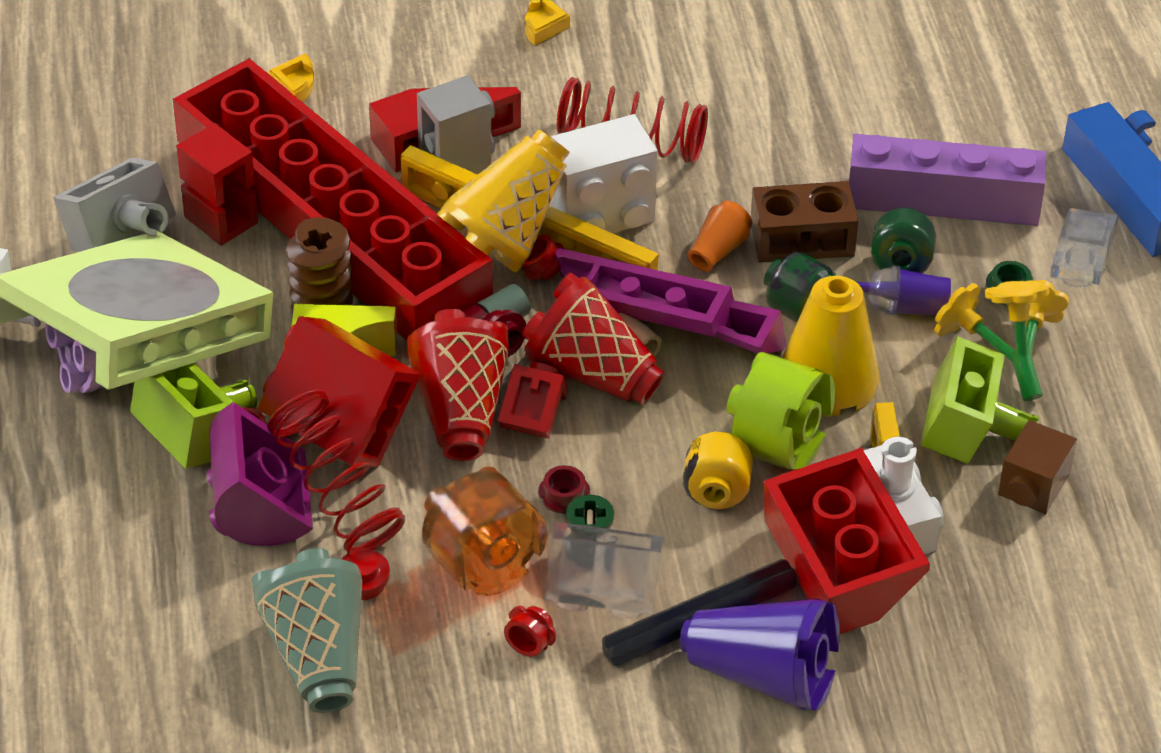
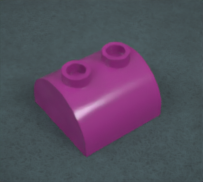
M234 402L226 406L215 416L209 429L211 468L207 471V480L213 489L214 507L209 511L210 521L220 534L249 545L273 546L294 541L313 530L310 492L304 486L307 470H298L291 467L289 458L293 447H282L276 444L275 436H272L270 431H268L267 424ZM285 436L280 437V440L284 443H294ZM300 446L294 454L296 464L307 466L306 450Z

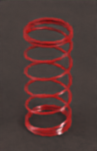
M571 77L566 82L557 112L556 128L558 134L575 130L580 120L581 128L586 127V105L591 90V82L589 80L584 87L580 111L581 81L579 78ZM614 86L610 87L606 112L602 122L610 121V113L616 90ZM573 90L571 107L566 122L568 104ZM636 91L634 94L630 115L636 114L640 98L639 91ZM661 96L658 102L655 121L648 136L652 140L655 133V145L661 158H665L672 152L680 137V152L684 162L696 163L702 151L707 130V106L699 103L694 108L684 146L685 122L689 108L688 101L684 103L676 135L671 146L664 154L661 152L659 142L660 118L665 100Z
M320 390L308 391L292 398L278 408L271 416L267 424L268 431H270L272 436H275L276 444L282 447H293L289 458L291 467L298 470H308L304 480L305 489L314 493H323L318 505L320 512L329 516H338L333 531L335 536L346 539L343 547L347 554H351L352 551L358 549L375 550L393 538L402 529L406 520L405 515H403L400 508L393 507L367 519L350 534L339 532L338 525L344 515L374 501L384 492L385 485L377 484L368 488L355 497L343 510H325L323 502L328 493L346 486L361 477L370 468V462L362 461L351 466L325 488L310 487L308 480L313 470L344 456L355 446L356 439L347 438L336 443L321 454L311 465L300 466L296 464L294 454L299 446L309 444L330 433L339 425L341 416L333 415L325 418L306 431L297 442L284 443L280 440V437L297 433L312 424L323 414L329 403L326 393ZM314 399H321L320 403L305 417L283 427L285 422L305 404ZM336 420L326 430L320 432L319 434L313 437L308 438V436L315 432L318 428L322 427L328 422ZM350 443L345 449H343L338 454L322 461L336 449L340 448L345 444ZM364 466L362 470H360L352 477L338 483L351 472ZM378 490L375 494H373V495H372L371 497H369L368 499H366V500L362 501L361 503L355 505L357 502H359L362 498H364V497L367 496L368 494L372 493L373 491ZM397 518L388 529L364 544L352 547L361 536L377 531Z

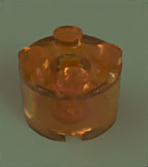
M483 467L477 472L457 479L447 487H437L425 500L424 508L427 513L422 526L423 544L433 558L465 591L466 589L473 590L478 596H492L510 589L529 573L525 565L531 559L534 552L540 558L546 547L548 527L544 517L494 467Z

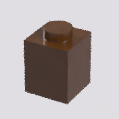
M1028 420L1004 459L998 495L1012 500L1021 506L1047 514L1071 473L1077 438Z

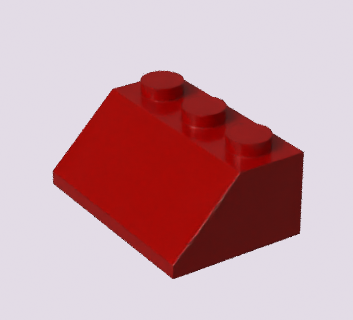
M862 447L763 481L765 523L783 556L788 560L791 567L794 568L797 575L796 579L808 600L821 599L835 605L839 618L840 634L879 621L930 570L928 559Z

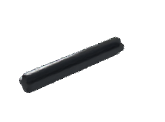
M777 560L605 635L602 638L603 653L611 665L618 666L679 639L685 621L692 620L698 610L756 605L793 589L796 586V572L788 560Z

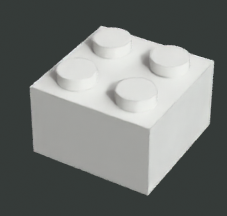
M635 114L551 136L570 151L563 161L567 166L550 204L551 207L611 233L655 222L658 150Z

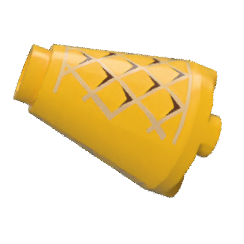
M538 128L532 138L528 135L525 136L453 194L437 214L459 231H462L466 226L465 232L468 234L466 239L488 256L496 249L497 251L493 256L510 270L517 273L531 253L567 166L563 161L570 151Z

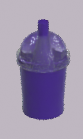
M891 266L890 268L876 271L869 283L857 281L863 292L868 293V299L872 306L879 311H883L885 315L893 316L894 313L936 316L938 311L948 303L951 295L950 278L901 270L899 266Z

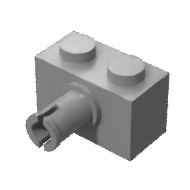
M135 157L53 197L71 249L77 252L145 233L155 236L157 235L156 230L162 233L168 225V220L176 216L158 162Z

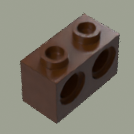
M849 181L753 187L751 203L753 224L751 229L759 263L774 262L777 259L783 260L794 252H803L814 259L855 256L859 221Z

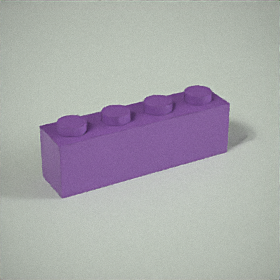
M853 134L849 184L855 209L889 212L890 210L904 207L916 209L926 216L1039 225L1046 181V151L931 141L927 139L919 140L881 135Z

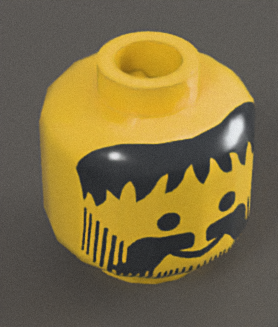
M717 431L702 434L693 440L686 453L683 471V486L687 495L695 503L711 509L730 508L742 502L750 490L753 468V455L749 446L735 435Z

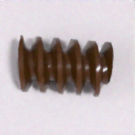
M316 217L305 219L297 226L294 236L288 241L286 254L288 257L287 268L289 271L288 282L290 285L289 295L292 301L290 306L292 315L294 304H353L350 238L347 229L341 223L329 218Z

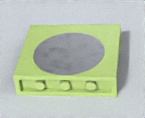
M156 230L157 235L155 236L145 233L0 274V324L33 315L96 352L95 382L110 390L270 339L273 292Z

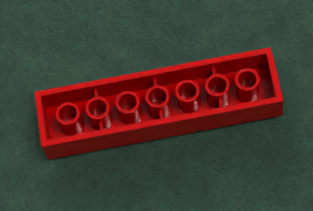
M250 58L173 98L176 134L179 143L216 123L252 151L255 185L251 186V188L256 191L257 211L289 239L294 236L297 226L305 219L329 218L341 223L347 229L350 238L352 294L366 306L395 307L396 331L405 340L416 329L435 321L434 316L437 312L445 309L464 311L493 294V260L488 255L471 244L465 236L444 221L436 212Z

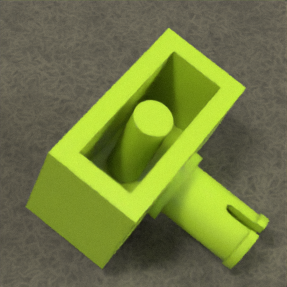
M957 336L933 378L920 443L921 446L968 464L988 431L1016 441L1028 420L1034 422L1039 420V416L1035 414L1031 415L998 401L1004 354Z
M191 363L135 381L130 412L187 469L211 462L209 429L215 416L232 402L242 408L256 409L257 396L252 384L248 385L249 381L241 380L235 384L219 388L195 363Z

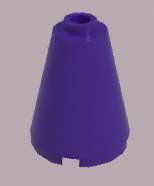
M821 599L698 610L692 620H686L682 627L680 647L682 652L687 653V658L691 665L799 709L819 710L827 700L834 681L836 670L826 669L829 651L839 652V618L835 605Z

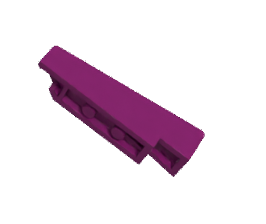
M558 248L555 252L560 274L563 278L569 273L574 274L578 278L586 277L597 287L618 314L623 313L635 319L713 336L755 353L778 352L785 350L787 347L781 312L771 308L735 301L730 286Z

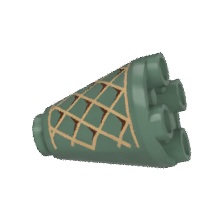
M313 548L299 553L294 563L256 573L251 578L255 607L301 697L308 701L310 710L317 713H329L349 706L354 700L352 692L356 688L362 597V576L358 566L346 560L330 558L329 552L326 549Z

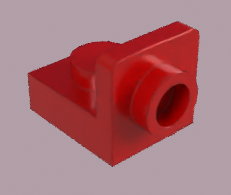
M532 362L529 367L514 364L497 420L499 426L549 439L560 400L566 399L569 390L564 375H560L559 370L544 363Z

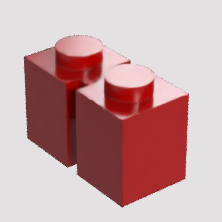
M216 123L211 124L176 145L179 175L185 182L181 184L184 217L220 246L258 224L256 191L251 188V186L255 185L251 150Z

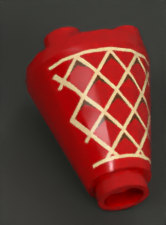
M569 273L557 286L553 294L556 301L547 313L537 312L524 328L522 336L528 340L524 347L525 357L531 362L544 363L559 370V374L564 375V377L628 402L633 399L640 405H643L659 387L665 372L657 366V359L597 287L586 277L578 278L574 274Z
M445 309L435 314V321L416 329L407 337L408 360L411 368L421 374L417 386L437 443L443 448V455L454 461H469L482 456L485 451L484 446L489 441L508 358L507 326L502 322H489L487 320L465 317V313L461 310Z

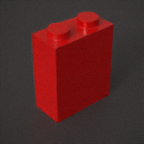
M299 316L296 324L289 329L285 336L284 350L275 370L270 373L264 383V395L257 409L271 417L278 408L292 398L308 391H323L329 399L326 410L312 424L297 433L303 436L306 431L325 418L333 415L341 416V421L334 430L322 438L313 441V443L328 450L331 446L347 438L356 439L355 446L340 459L351 466L362 461H369L370 467H379L421 374L326 319ZM314 399L305 404L285 422L284 426L293 424L305 417L320 403L321 399ZM336 420L328 422L327 424L318 428L315 432L309 435L308 438L313 437L319 434L320 432L326 430ZM350 443L341 446L340 448L333 451L331 454H338L343 449H345Z

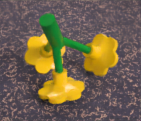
M1046 280L1010 281L1000 283L998 287H991L985 290V298L992 299L993 303H1007L1009 320L1015 323L1017 350H1014L983 325L984 319L974 311L979 303L977 297L981 290L980 287L972 283L967 288L960 287L950 297L948 303L938 311L935 317L937 324L934 328V333L942 337L948 332L953 333L960 327H963L970 334H979L1013 362L1023 401H1032L1042 397V390L1032 358L1037 329L1043 326L1044 321L1057 323L1063 319L1064 310L1069 305L1067 294L1055 290L1054 285Z

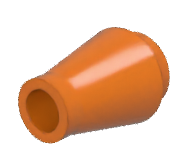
M729 200L712 206L693 246L687 252V257L691 264L701 271L709 272L716 263L750 237V228L753 224L749 213L739 204Z

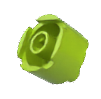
M759 352L753 361L751 372L744 385L736 384L728 397L727 413L734 416L731 434L741 438L749 446L755 459L792 470L810 465L820 450L826 435L825 432L818 430L822 414L832 416L835 401L833 377L818 369L765 352Z

